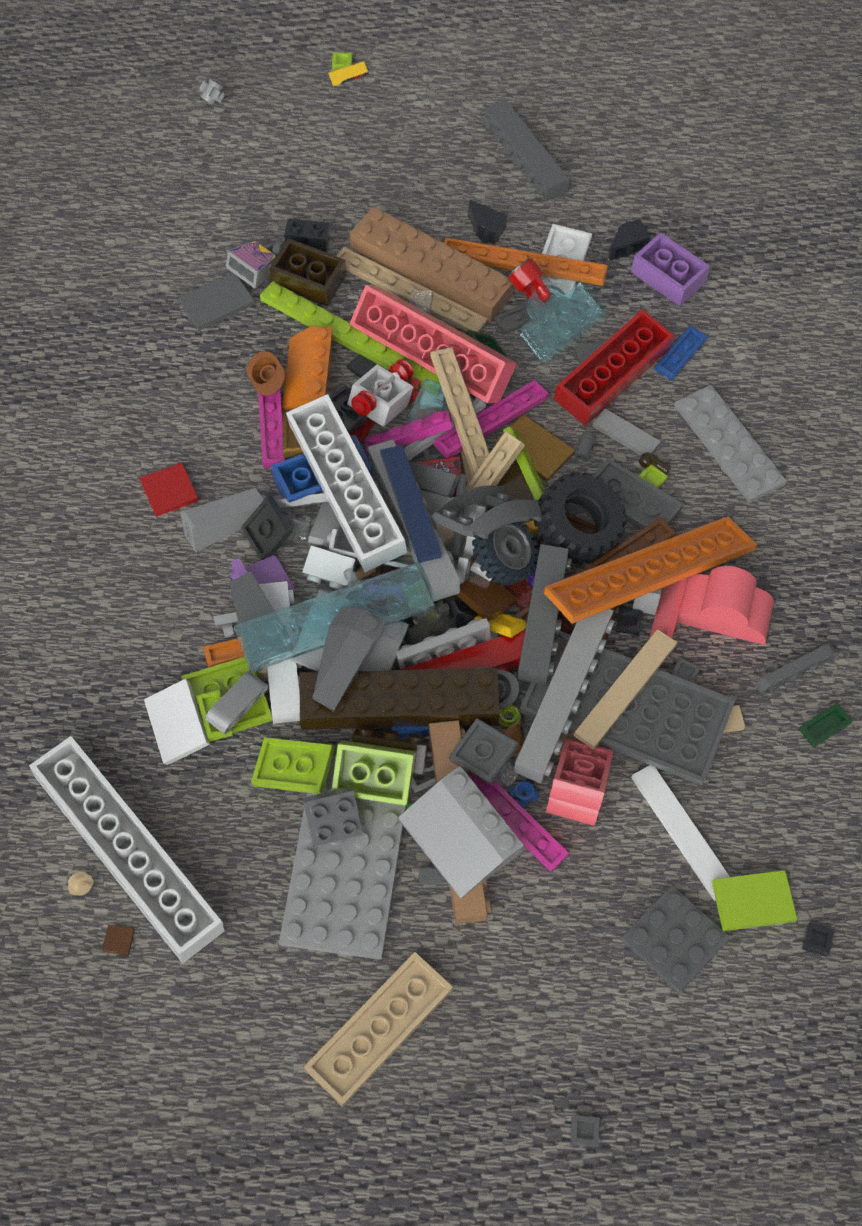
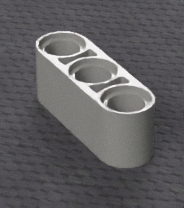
M247 671L210 709L205 720L224 735L227 734L264 695L268 685L252 672Z

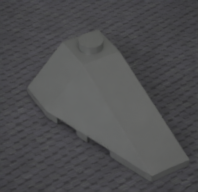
M341 606L329 625L313 700L335 711L383 634L386 625L385 620L366 609Z

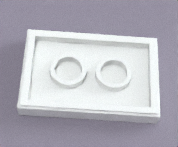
M184 679L144 699L164 764H171L210 745L189 680Z

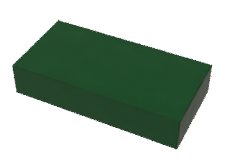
M836 703L800 726L799 731L815 748L851 725L853 721L840 705Z

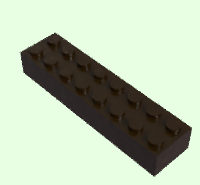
M497 668L359 671L335 711L312 699L318 672L300 673L301 730L353 729L360 727H429L431 723L458 720L459 726L472 725L476 719L488 725H498L500 710Z

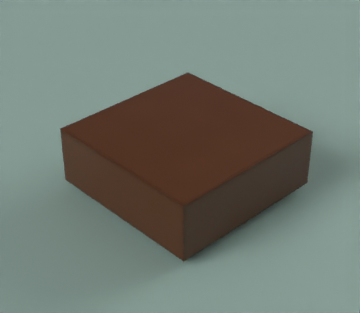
M108 925L102 951L129 956L134 928Z

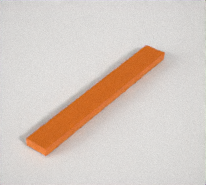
M445 238L444 244L490 267L514 270L528 258H533L544 271L542 276L601 286L604 285L608 271V265L451 238Z

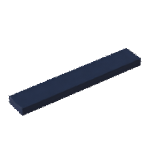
M403 445L381 449L380 455L418 563L442 558L441 549Z

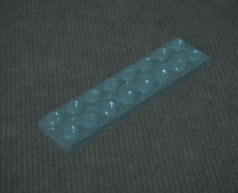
M417 563L235 625L234 631L250 672L252 673L323 648L329 625L341 606L366 609L385 620L386 625L434 609V603Z

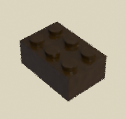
M288 238L269 268L270 283L273 281L301 297L328 306L346 277V261Z

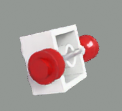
M399 359L387 371L377 364L353 384L348 405L359 415L367 416L381 426H386L408 406L413 386L407 383V380L412 378L414 374L412 365L404 359Z

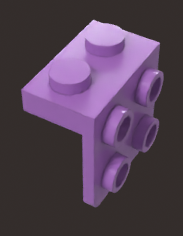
M274 555L246 568L240 558L231 562L233 571L230 572L232 580L251 571L258 584L287 581L288 590L293 589L294 593L292 582L278 558Z

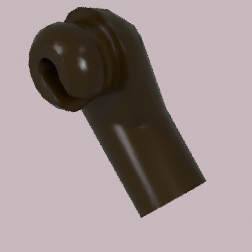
M650 452L643 453L639 459V464L643 468H648L652 464L666 475L671 469L670 465Z

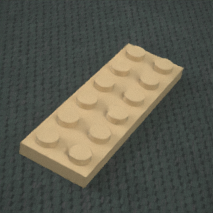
M414 952L304 1066V1070L343 1107L451 993L453 987Z

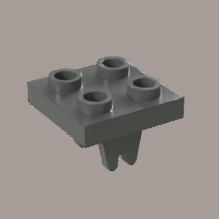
M353 786L303 798L313 847L363 835Z

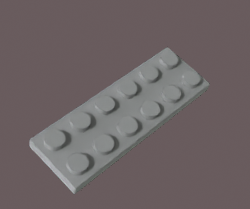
M712 385L675 402V408L748 503L786 485V479Z

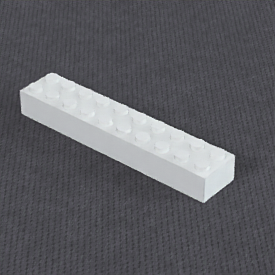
M71 736L29 765L37 781L182 963L186 962L225 931L220 918Z

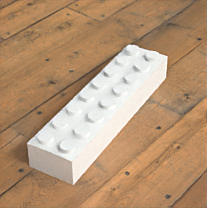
M328 394L287 412L286 415L290 427L364 572L406 554L405 539Z

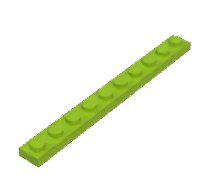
M272 281L260 294L261 301L308 327H332L334 341L363 355L387 370L399 359L408 361L414 371L412 378L415 377L421 381V389L436 397L442 391L437 374L349 325V322Z

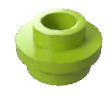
M510 705L499 709L498 723L502 727L510 728L520 723L521 713L518 708ZM506 714H511L513 716V719L507 720L504 718V716Z

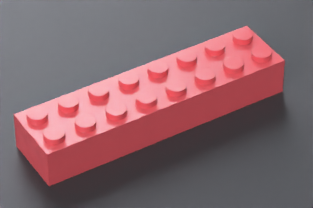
M365 285L349 324L435 374L437 373L430 356L431 352L452 347L468 392L486 403L500 402L517 365L515 361L379 286Z

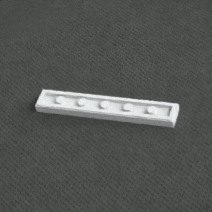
M649 765L632 775V780L713 900L716 901L711 881L730 876L657 769Z

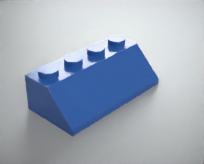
M356 435L350 436L369 473L373 472L374 468ZM304 454L271 465L273 481L280 495L285 497L287 502L290 503L322 491Z

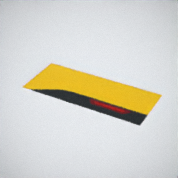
M364 62L328 73L333 86L369 75Z

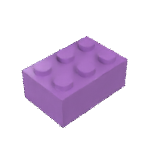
M660 232L634 256L631 273L678 306H681L706 283L710 266Z

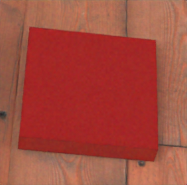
M182 463L139 478L156 517L198 502L196 492Z

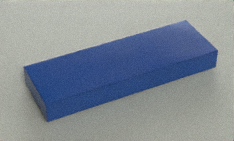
M689 326L658 362L654 370L673 380L705 343L708 336Z

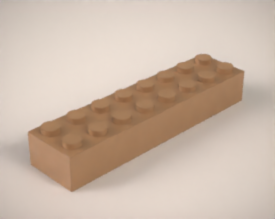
M374 206L350 232L351 249L487 318L489 323L494 320V316L499 314L513 296L514 286L507 276Z

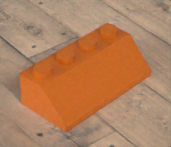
M310 326L290 338L282 402L283 411L294 410L328 394L333 346L332 327Z

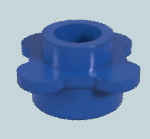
M522 780L509 791L510 796L514 797L522 808H526L529 802L532 800L536 801L539 798L538 791H535L533 785L528 780Z

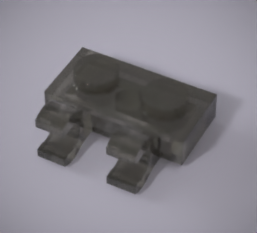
M438 602L433 604L436 620L427 622L426 610H421V608L411 610L414 626L408 628L411 645L418 644L430 636L442 635L451 628H457L455 617L449 616L447 603Z

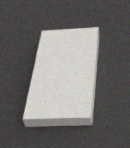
M552 224L542 254L584 261L592 233ZM548 276L540 277L552 295L571 299L577 281Z

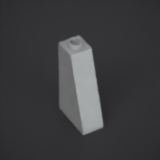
M253 488L181 512L185 537L195 552H198L241 529L247 519L266 498L265 495H260L257 489Z

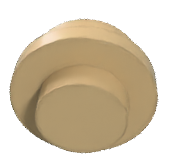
M77 872L69 878L68 890L72 895H84L90 891L94 881L86 872Z

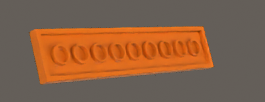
M727 516L545 586L544 594L573 624L753 552L756 549L757 543Z

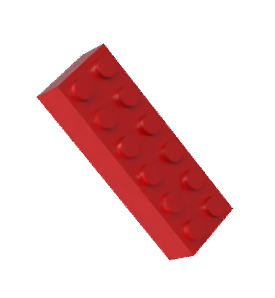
M642 309L557 385L553 399L584 426L588 425L670 349L675 335Z

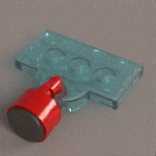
M528 258L508 275V280L519 293L523 291L529 299L526 308L532 319L522 326L518 333L540 361L546 364L607 315L581 282L567 293H564L559 287L554 285H545L540 278L544 271L533 258Z

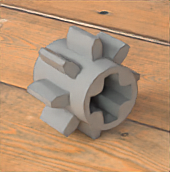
M212 79L208 83L203 81L199 88L203 92L201 97L211 104H215L216 100L221 102L225 95L221 91L223 86Z

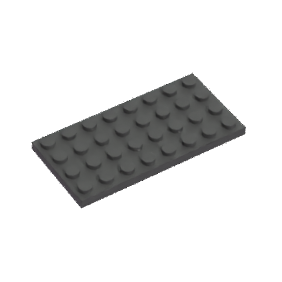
M562 631L559 634H554V640L558 641L556 655L551 654L550 662H555L553 676L571 637L570 634ZM605 648L602 654L597 652L595 659L598 660L595 671L593 674L589 672L586 678L590 680L585 694L580 692L578 700H581L578 711L576 714L571 713L569 720L572 721L569 733L574 734L633 659ZM657 669L600 741L599 745L703 786L736 700ZM547 676L546 685L531 682L520 706V713L535 719L553 676Z

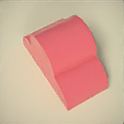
M721 566L713 569L710 575L695 574L688 577L676 623L765 645L774 599L768 592L756 588L757 581L748 571L732 566Z
M566 738L554 777L546 813L595 826L614 750L600 746L593 750L581 741Z

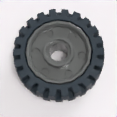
M523 521L506 524L489 534L488 539L473 535L476 538L472 540V545L476 547L473 549V555H478L475 561L477 564L481 562L480 570L482 572L487 571L485 576L488 579L493 577L492 581L495 583L500 582V585L507 586L515 584L532 575L533 571L537 568L535 564L538 562V557L536 556L539 554V549L534 547L538 544L536 540L532 541L531 538L534 534L527 532L529 527L526 524L522 525Z

